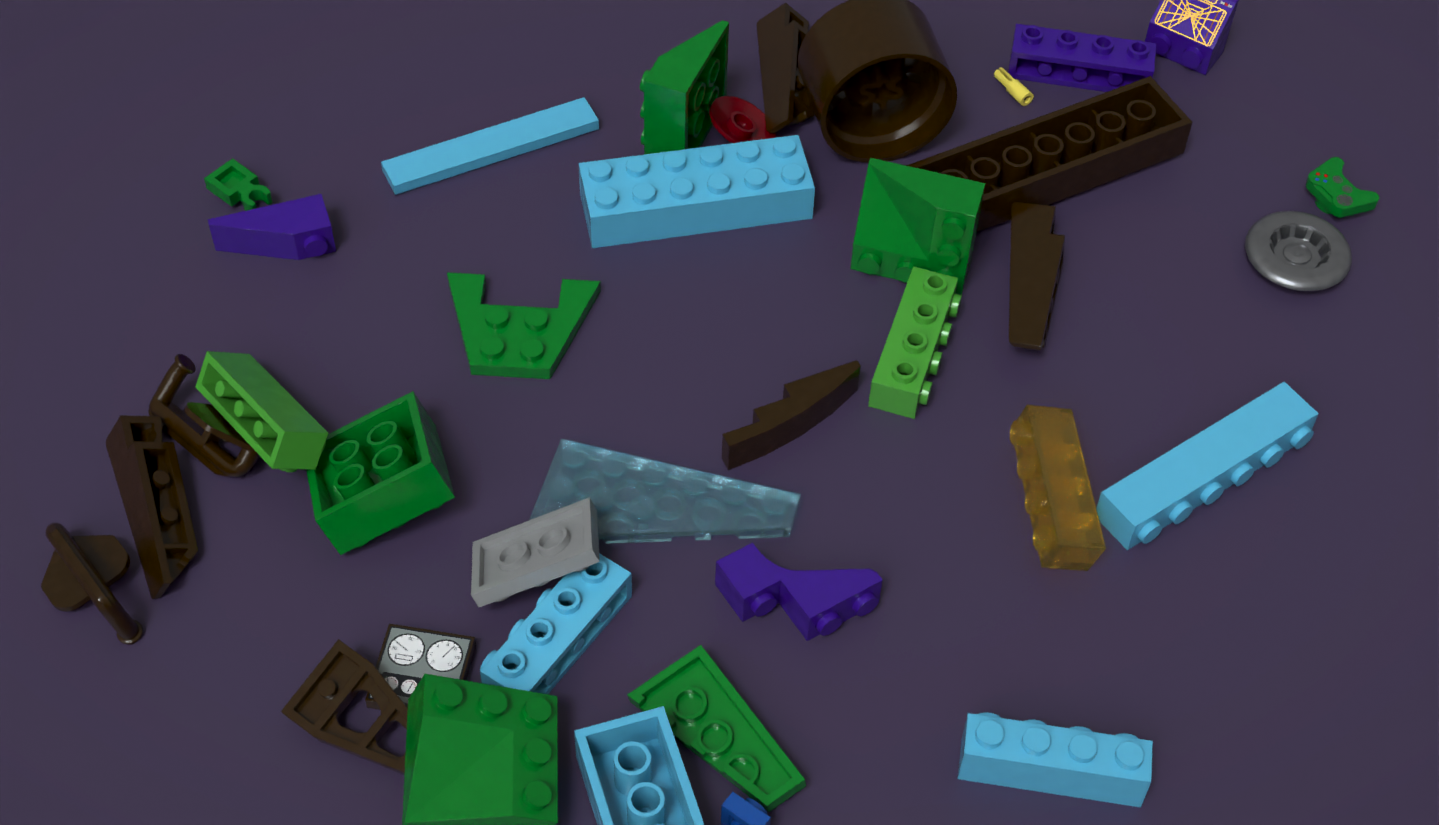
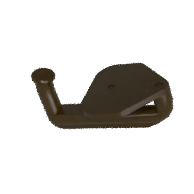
M177 354L175 362L168 369L150 401L149 416H160L162 430L213 473L228 477H240L247 474L254 466L259 454L212 404L188 402L183 412L172 403L186 376L196 371V367L190 358L183 354ZM220 439L242 448L236 459L218 445Z
M57 522L49 524L45 530V535L55 550L41 583V588L50 602L60 611H72L92 600L100 613L117 632V638L121 643L130 645L138 642L143 635L141 623L130 617L108 588L124 576L130 566V556L117 538L113 535L71 536L62 524Z

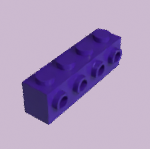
M1016 24L1008 73L1014 79L1108 92L1149 76L1153 78L1156 43L1038 27L1035 25Z

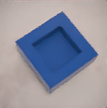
M732 792L721 805V825H770L771 817L768 816L764 807L751 798L743 799Z

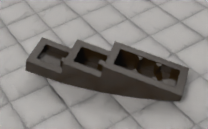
M855 360L784 384L782 400L753 409V424L722 434V460L726 468L731 470L775 451L799 438L833 414L858 391L861 367L859 362Z

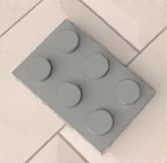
M590 497L474 541L472 547L471 596L477 606L482 607L493 602L504 601L511 595L532 587L543 586L553 579L574 571H583L591 565L600 562L597 509Z

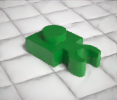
M233 158L204 178L206 188L231 207L241 201L244 210L247 211L257 208L254 202L257 200H262L268 205L273 203L270 190L259 184L258 176Z

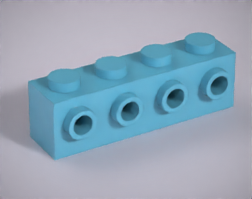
M599 553L600 562L591 565L583 571H574L564 575L553 589L548 588L542 593L533 612L526 619H520L513 626L508 640L498 651H491L486 656L480 668L481 682L495 686L549 694L632 597V573Z
M988 712L979 714L968 713L961 739L958 779L1141 808L1151 784L1153 741L1139 739L1135 735L1127 733L1111 735L1093 732L1089 728L1081 726L1070 728L1051 726L1035 719L1018 721L1001 718L997 714Z

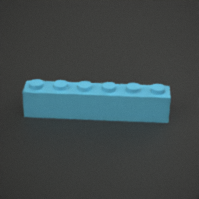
M1282 382L1102 491L1094 516L1126 550L1140 542L1147 544L1154 540L1167 525L1172 522L1174 524L1183 522L1196 507L1203 503L1210 505L1215 502L1228 487L1233 484L1236 486L1244 484L1257 469L1262 466L1269 468L1277 463L1286 451L1293 447L1300 449L1306 445L1314 435L1312 428L1319 413L1287 383Z

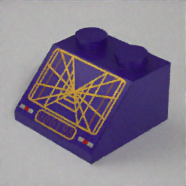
M1160 0L1150 20L1145 42L1156 43V54L1206 76L1224 52L1239 0Z

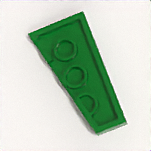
M702 645L627 694L629 701L642 712L664 706L674 738L743 793L761 804L767 812L772 811L806 787L804 777Z

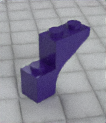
M753 542L717 560L715 571V585L742 622L755 615L757 617L766 615L779 603L806 641L820 634L826 636L833 633L844 621L856 615L864 616L870 613L879 603L883 581L878 573L872 569H785L763 556Z

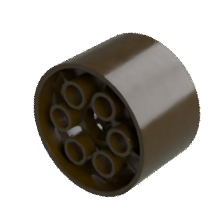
M848 0L832 8L819 18L807 32L800 46L798 69L822 135L827 144L836 153L847 159L869 163L870 158L890 161L907 156L931 142L945 128L954 113L957 103V86L927 17L919 7L908 0Z

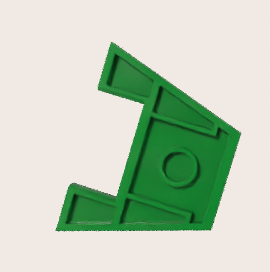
M447 272L448 284L471 375L551 379L601 292V281L562 279L558 308L483 304L486 287L485 274Z

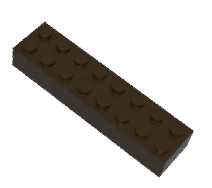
M1149 76L906 166L986 183L977 232L1010 220L1011 207L1014 202L1050 205L1183 154L1193 122L1159 84Z

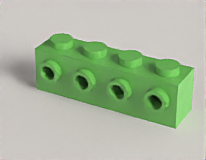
M913 266L871 382L868 407L915 419L919 405L927 406L933 382L928 381L930 374L936 376L938 374L943 353L938 352L940 345L947 346L953 325L948 323L949 316L957 317L962 300V295L956 294L957 277Z
M207 351L195 386L197 390L272 469H280L285 472H296L298 469L316 470L321 453L326 446L328 432L250 354Z

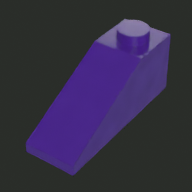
M322 194L207 219L216 251L302 260L336 252L332 227Z

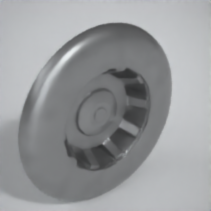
M1280 211L1268 214L1252 225L1245 240L1246 253L1254 268L1268 280L1288 289L1298 291L1324 290L1341 282L1351 268L1352 254L1346 238L1332 224L1312 214L1298 211Z

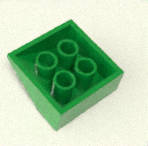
M722 20L658 57L651 70L647 69L644 72L640 82V91L644 92V102L640 112V117L644 119V129L641 135L644 154L699 148L703 144L713 127L709 115L710 106L716 98L727 96L729 22Z
M870 158L853 242L850 269L907 283L914 266L957 277L956 294L962 295L972 260L986 183Z
M414 391L329 433L326 438L325 449L321 453L316 470L306 469L315 521L340 555L354 548L362 547L370 540L392 529L399 528L406 524L407 521L429 510L437 509L445 502L455 498L436 425Z
M424 674L408 699L402 825H556L558 823L557 696Z

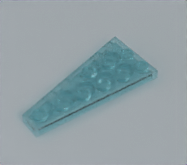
M561 438L529 520L590 497L597 509L598 539H602L606 544L672 541V537L695 536V540H711V535L735 534L739 539L790 537L800 505L801 494Z

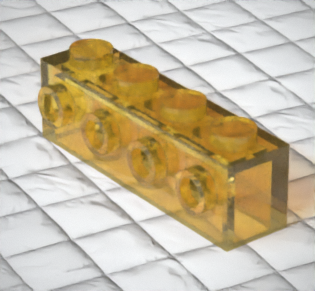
M1026 405L1020 416L1011 425L1010 441L1015 446L1018 460L1017 473L1023 482L1026 495L1025 509L1030 514L1034 531L1033 545L1038 550L1041 567L1088 571L1105 551L1106 546L1072 409Z

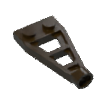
M338 639L281 712L318 741L404 775L405 754L402 757L394 756L380 748L377 743L394 721L401 723L407 729L408 707L371 662ZM359 691L369 692L381 710L380 716L365 733H357L342 727L338 722L339 716Z

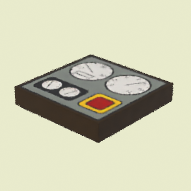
M389 624L376 668L408 707V699L424 674L460 680L467 679L476 647L475 637ZM367 692L365 699L367 708L380 710L377 702Z

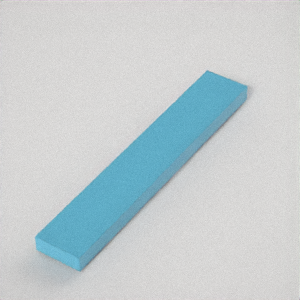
M585 97L381 161L382 171L394 194L397 195L598 130L599 120Z

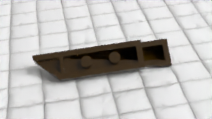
M786 2L757 22L766 131L769 133H775L785 127L805 122L814 116L812 105L798 69V54L802 41L808 32L809 21Z
M1022 202L1012 203L1009 342L1014 347L1041 350V348L1046 346L1064 262L1065 235L1054 234L1056 206Z
M120 415L106 439V448L151 598L158 599L161 598L167 588L191 562L198 552V546L174 442H162L161 417Z

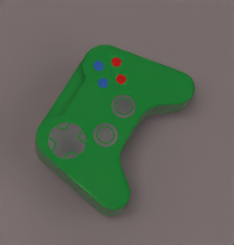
M1332 157L1309 173L1305 185L1308 191L1316 198L1315 204L1322 212L1342 218L1376 208L1379 195L1373 191L1360 190L1349 182L1342 174L1343 159Z

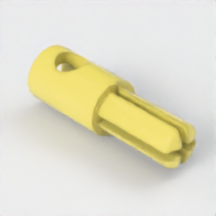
M1002 67L994 72V77L1006 87V91L1022 106L1031 103L1034 97L1033 93L1018 79H1014Z

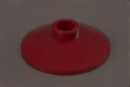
M721 96L716 98L710 106L709 115L714 127L731 143L769 139L776 136L775 133L766 131L765 114L755 105L744 99L734 96Z

